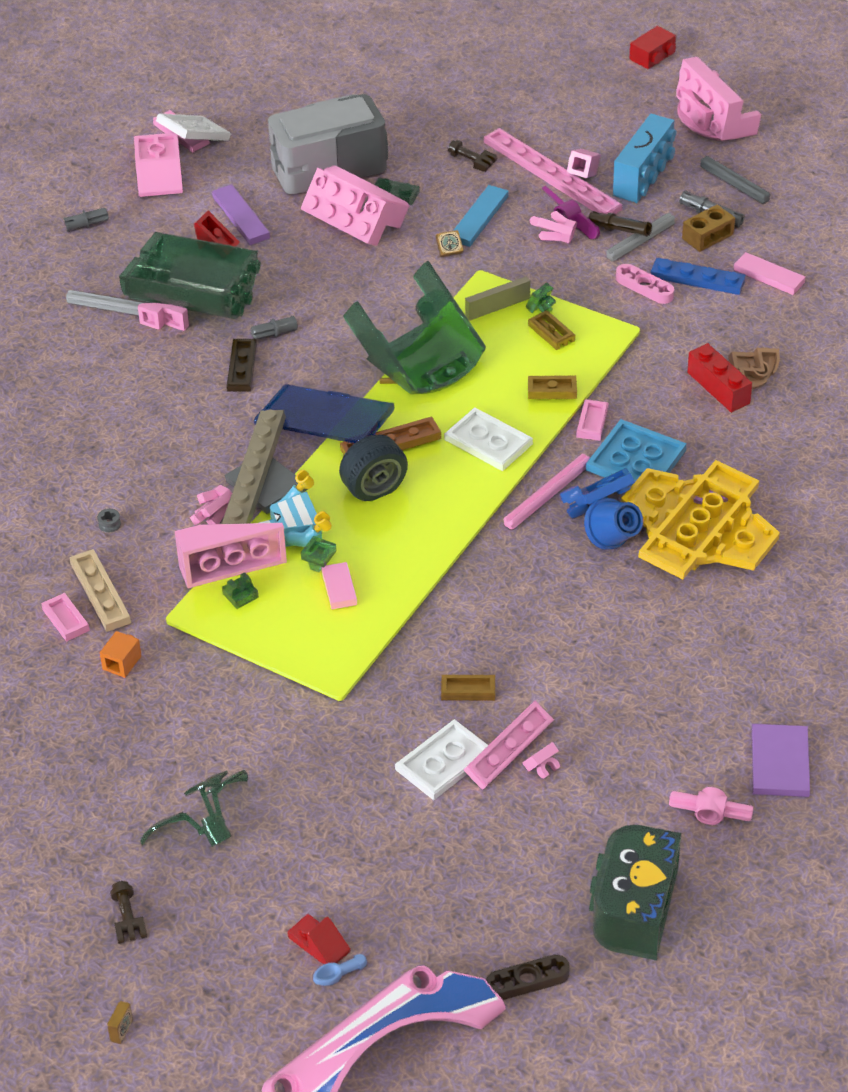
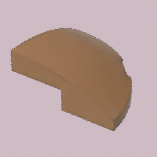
M757 348L754 352L732 351L728 358L729 362L752 382V389L766 384L768 378L775 374L779 365L780 352L776 348Z

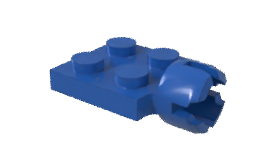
M624 468L582 489L578 485L561 492L560 498L563 503L567 502L570 504L566 510L571 518H577L586 513L589 508L588 504L608 498L607 496L614 492L622 494L630 490V485L635 483L627 468Z

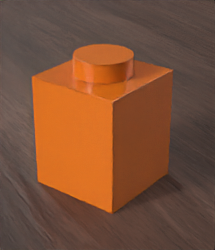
M118 631L113 634L100 651L102 669L126 678L142 657L139 639Z

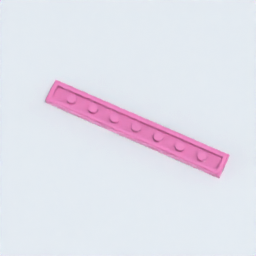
M499 128L484 137L485 144L590 210L604 214H617L622 210L621 203L576 175L568 173L566 169Z

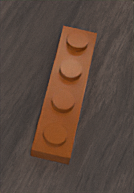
M431 416L341 442L340 449L343 455H345L347 450L357 441L367 436L380 434L390 437L401 450L441 439V430Z

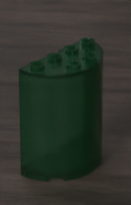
M155 232L140 250V256L134 257L120 274L119 280L123 294L129 296V299L147 303L170 304L187 308L188 311L236 319L243 315L245 306L250 305L252 302V289L255 276L260 271L261 262L258 260V251Z

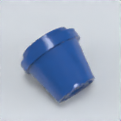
M611 498L597 500L586 511L584 518L585 531L589 540L596 547L604 550L616 549L641 531L643 516L640 509L633 503L619 502Z

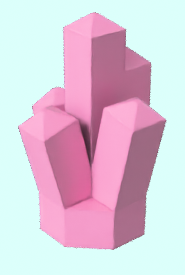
M557 211L551 213V218L556 222L535 216L530 219L531 225L550 231H541L539 237L542 241H560L570 244L574 237L577 222L565 218Z
M219 485L211 491L198 494L199 503L205 504L190 517L194 525L201 523L207 517L209 518L206 522L209 525L219 524L225 515L232 495L230 489Z

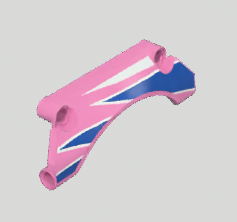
M417 966L402 974L267 1079L263 1084L262 1092H276L275 1083L277 1081L283 1084L285 1092H338L344 1077L355 1061L368 1047L387 1033L409 1024L424 1021L457 1022L481 1030L505 1011V1004L484 978L452 971H445L436 977L428 967ZM414 975L420 978L421 988L414 985Z

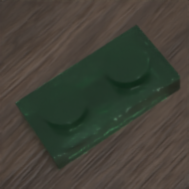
M378 178L374 184L406 201L408 205H413L420 193V186L389 179Z

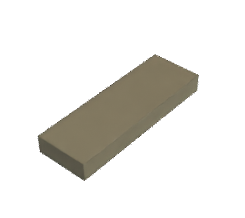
M525 276L465 298L466 318L470 321L530 299V280Z

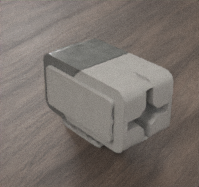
M347 95L274 114L268 118L272 169L284 191L288 194L308 191L317 168L325 169L335 165L360 178L381 174L387 169L388 136L385 129V119L369 95Z

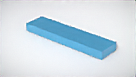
M491 185L486 187L453 230L459 231L462 245L470 247L508 198V190Z

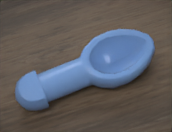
M357 954L354 958L341 964H324L315 971L313 981L321 986L334 985L340 981L343 975L365 968L367 958L362 954Z

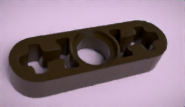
M550 955L493 971L487 976L486 981L502 1000L564 983L569 977V962L561 955ZM556 966L561 972L556 973L555 970H551V967ZM541 969L542 973L545 974L544 978L541 977ZM524 973H531L536 979L533 982L526 983L521 981L519 977ZM512 977H514L515 986H513V980L511 981ZM500 982L501 985H504V988L499 989L495 983Z

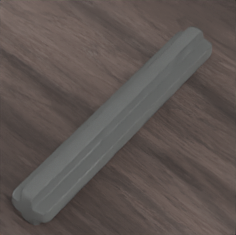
M705 156L701 159L700 166L761 204H765L770 200V193L713 158Z

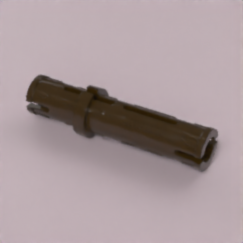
M592 211L588 217L596 226L604 227L608 231L619 230L648 237L652 232V224L650 222L619 217L615 213L604 214Z

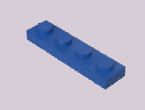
M657 257L650 273L664 281L740 295L746 276L745 274Z

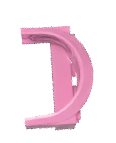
M698 57L683 59L678 88L676 90V97L680 100L677 113L681 121L698 135L714 140H734L757 135L761 113L752 111L741 114L743 100L719 78V74L715 70L712 71ZM703 99V101L706 104H708L711 107V109L704 106L699 101Z
M335 165L325 169L317 168L301 206L303 211L367 244L375 246L378 245L386 225L395 228L401 227L409 208L406 201ZM368 196V200L364 206V209L362 212H360L362 205L365 201V198Z

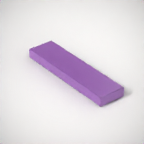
M232 184L212 191L215 201L249 245L270 239V232Z

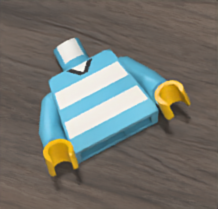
M300 470L295 477L298 485H293L281 500L270 506L271 520L259 522L283 523L285 547H306L310 543L322 542V531L327 532L332 526L329 521L330 516L325 511L316 513L307 491L303 492L304 488L310 489L313 487L314 480L307 471Z

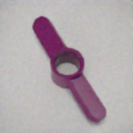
M544 185L542 187V190L558 204L554 208V212L557 211L565 218L577 222L576 227L588 238L597 239L599 237V227L582 213L580 206L575 200L570 199L564 202L547 186Z

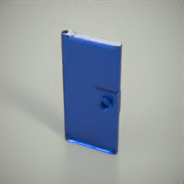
M285 384L261 411L284 410L286 419L282 430L356 443L362 438L375 435L392 414L395 406L394 403L355 397L347 393L330 390L327 392ZM260 412L254 418L255 425L257 423Z

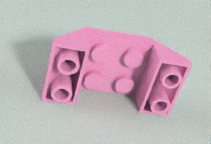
M165 133L134 136L139 197L183 193L178 134Z

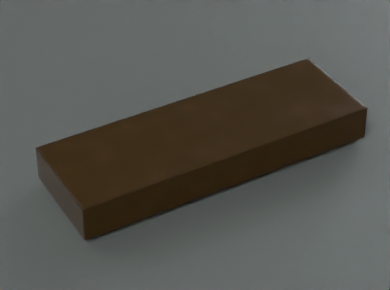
M233 339L227 392H251L257 347L256 339Z

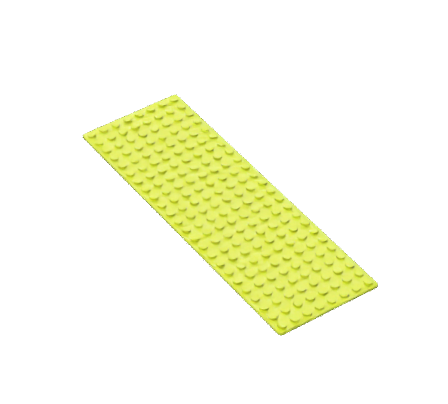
M482 270L477 271L381 377H401V383L380 384L379 380L295 473L296 475L300 470H305L309 473V476L314 480V485L306 491L316 513L325 511L330 516L329 521L332 526L329 531H322V542L310 543L306 547L287 546V563L193 587L167 615L166 623L338 701L344 700L579 410L584 401L587 400L638 337L640 328L530 288V299L469 321L465 316V298L512 282ZM548 310L575 334V341L572 343L568 341L566 346L561 344L560 349L556 350L528 326V319ZM576 375L577 399H528V376ZM473 408H477L532 437L533 445L504 471H501L445 441L444 433ZM432 416L441 430V439L402 450L408 461V469L399 487L391 494L373 501H362L353 496L342 482L339 474L340 463L344 456L340 449V443ZM261 511L251 523L271 520V515ZM347 562L357 598V605L331 609L321 566Z

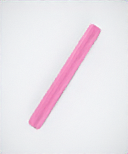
M581 454L504 517L505 527L513 530L586 470V463L590 457L586 454Z

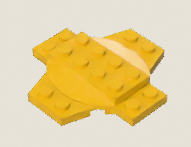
M717 460L712 463L704 474L693 475V479L686 481L679 480L677 474L647 468L631 486V489L621 497V502L633 503L640 509L643 516V526L646 527L649 537L648 541L639 550L638 557L681 579H684L691 570L695 571L699 565L715 562L754 571L779 540L780 532L758 513L752 514L749 498L758 489L759 480ZM696 496L703 498L702 504L695 503L694 498ZM721 496L727 498L728 502H723V498Z

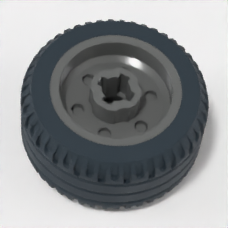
M371 435L357 441L347 450L341 460L339 474L342 482L353 496L362 501H373L391 494L399 487L407 473L408 461L404 452L393 439L386 435Z

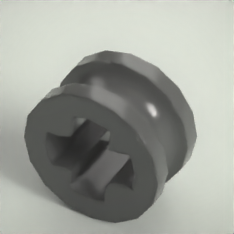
M109 508L98 513L97 519L101 531L110 533L120 528V514L117 510Z

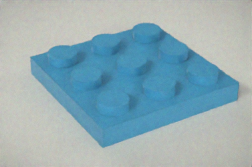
M620 419L586 463V471L605 478L627 468L634 481L647 468L670 473L686 452L687 443Z

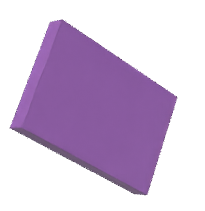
M752 724L753 794L809 797L808 726Z

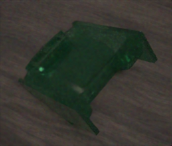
M429 261L423 263L413 275V278L425 294L416 303V312L423 321V324L388 343L381 331L376 329L358 301L354 302L343 315L345 321L369 355L366 359L409 394L432 393L455 384L476 366L486 349L485 344Z

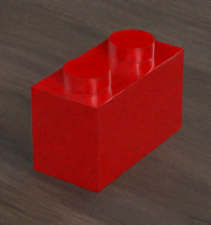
M657 25L630 42L629 60L646 69H650L654 65L659 64L663 59L673 55L676 50V35Z

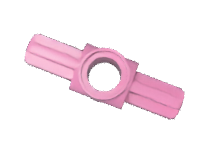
M715 787L704 788L702 791H699L698 795L673 791L670 794L669 805L671 807L695 811L697 819L704 824H719L724 820V817L751 821L752 806L727 801L726 794Z

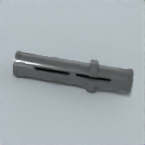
M684 190L679 199L680 204L695 209L697 213L719 205L708 200V197H700ZM719 205L735 217L734 226L739 228L743 224L744 214Z

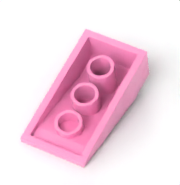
M283 523L197 525L175 531L179 568L187 588L287 563Z

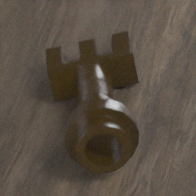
M452 140L448 146V152L451 156L457 157L459 154L474 161L473 168L486 172L497 161L495 154L487 150L478 154L463 147V142L460 140Z
M127 881L114 883L110 894L112 900L118 901L122 915V921L114 923L118 944L124 943L123 932H128L130 941H135L134 930L139 929L142 939L147 938L143 916L134 918L130 898L134 895L133 887Z

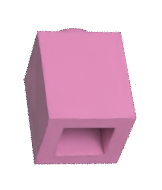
M585 149L571 151L567 172L585 178L596 176L601 154Z

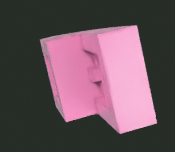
M140 303L138 305L141 324L159 330L164 325H168L185 331L189 326L187 308L163 303Z

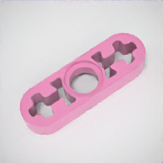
M622 264L617 267L616 281L619 284L661 304H667L673 300L674 287L670 283L631 264ZM647 282L650 285H640V283Z

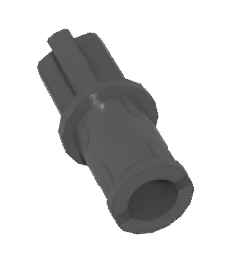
M106 208L89 212L84 210L81 214L64 217L67 232L85 226L89 228V225L109 220Z
M295 316L279 320L271 319L270 322L252 326L251 336L257 340L273 335L278 337L281 333L296 331L298 329Z

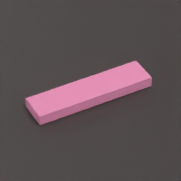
M535 700L463 770L481 789H484L554 719Z

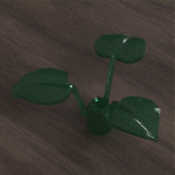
M222 771L208 777L205 781L193 785L184 795L187 797L198 790L200 791L210 815L201 820L203 826L201 827L187 813L180 812L153 824L143 834L140 841L142 846L153 831L168 823L181 820L189 822L198 831L199 835L205 834L211 847L231 837L232 835L222 816L218 793L227 784L240 781L247 782V771H238L225 779L223 778L228 774V771ZM210 793L212 794L216 813H214L207 796Z

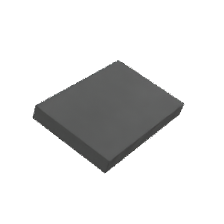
M272 458L257 503V507L266 514L270 513V506L281 500L293 485H298L295 479L296 475L274 458ZM241 466L224 475L226 482L232 487L235 486Z

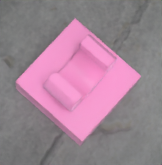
M552 742L525 760L523 765L528 771L537 766L538 775L544 779L549 775L545 768L546 764L553 771L560 768L558 760L551 757L559 750Z

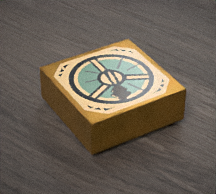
M458 230L436 234L440 257L463 253Z
M118 1002L107 1023L111 1042L121 1044L133 1021L130 1003Z

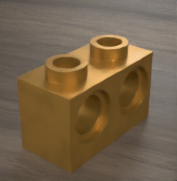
M715 205L683 221L682 239L701 252L734 235L735 217L719 205Z

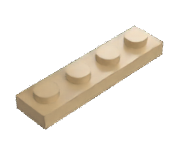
M94 549L70 557L71 566L106 632L131 624L130 615Z

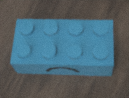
M651 113L614 161V197L638 203L642 196H646L649 186L656 182L658 174L664 171L668 160H672L674 157L675 120Z

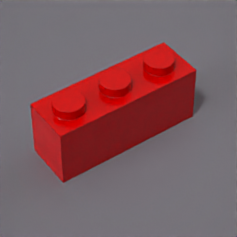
M709 343L689 351L687 373L732 413L751 403L752 382Z

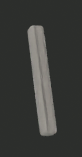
M666 213L651 222L652 232L648 237L633 233L606 251L607 259L616 261L674 225V215Z
M69 290L66 294V300L69 304L138 316V305L144 303Z

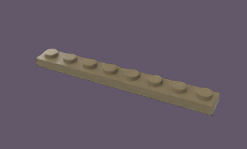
M284 410L260 411L222 524L251 523L286 419Z

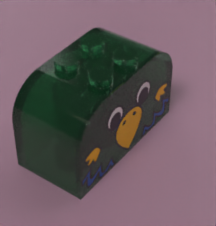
M627 825L617 829L610 835L604 854L599 853L596 864L598 873L597 876L592 877L590 893L592 895L589 911H593V934L601 946L613 952L657 961L679 869L682 833L643 825Z

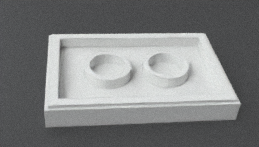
M158 114L156 122L184 139L228 141L231 135L229 131L204 116Z
M473 408L444 433L445 441L501 471H504L533 445L532 437L477 408Z
M454 719L395 764V770L431 799L435 800L467 775L463 769L488 745Z

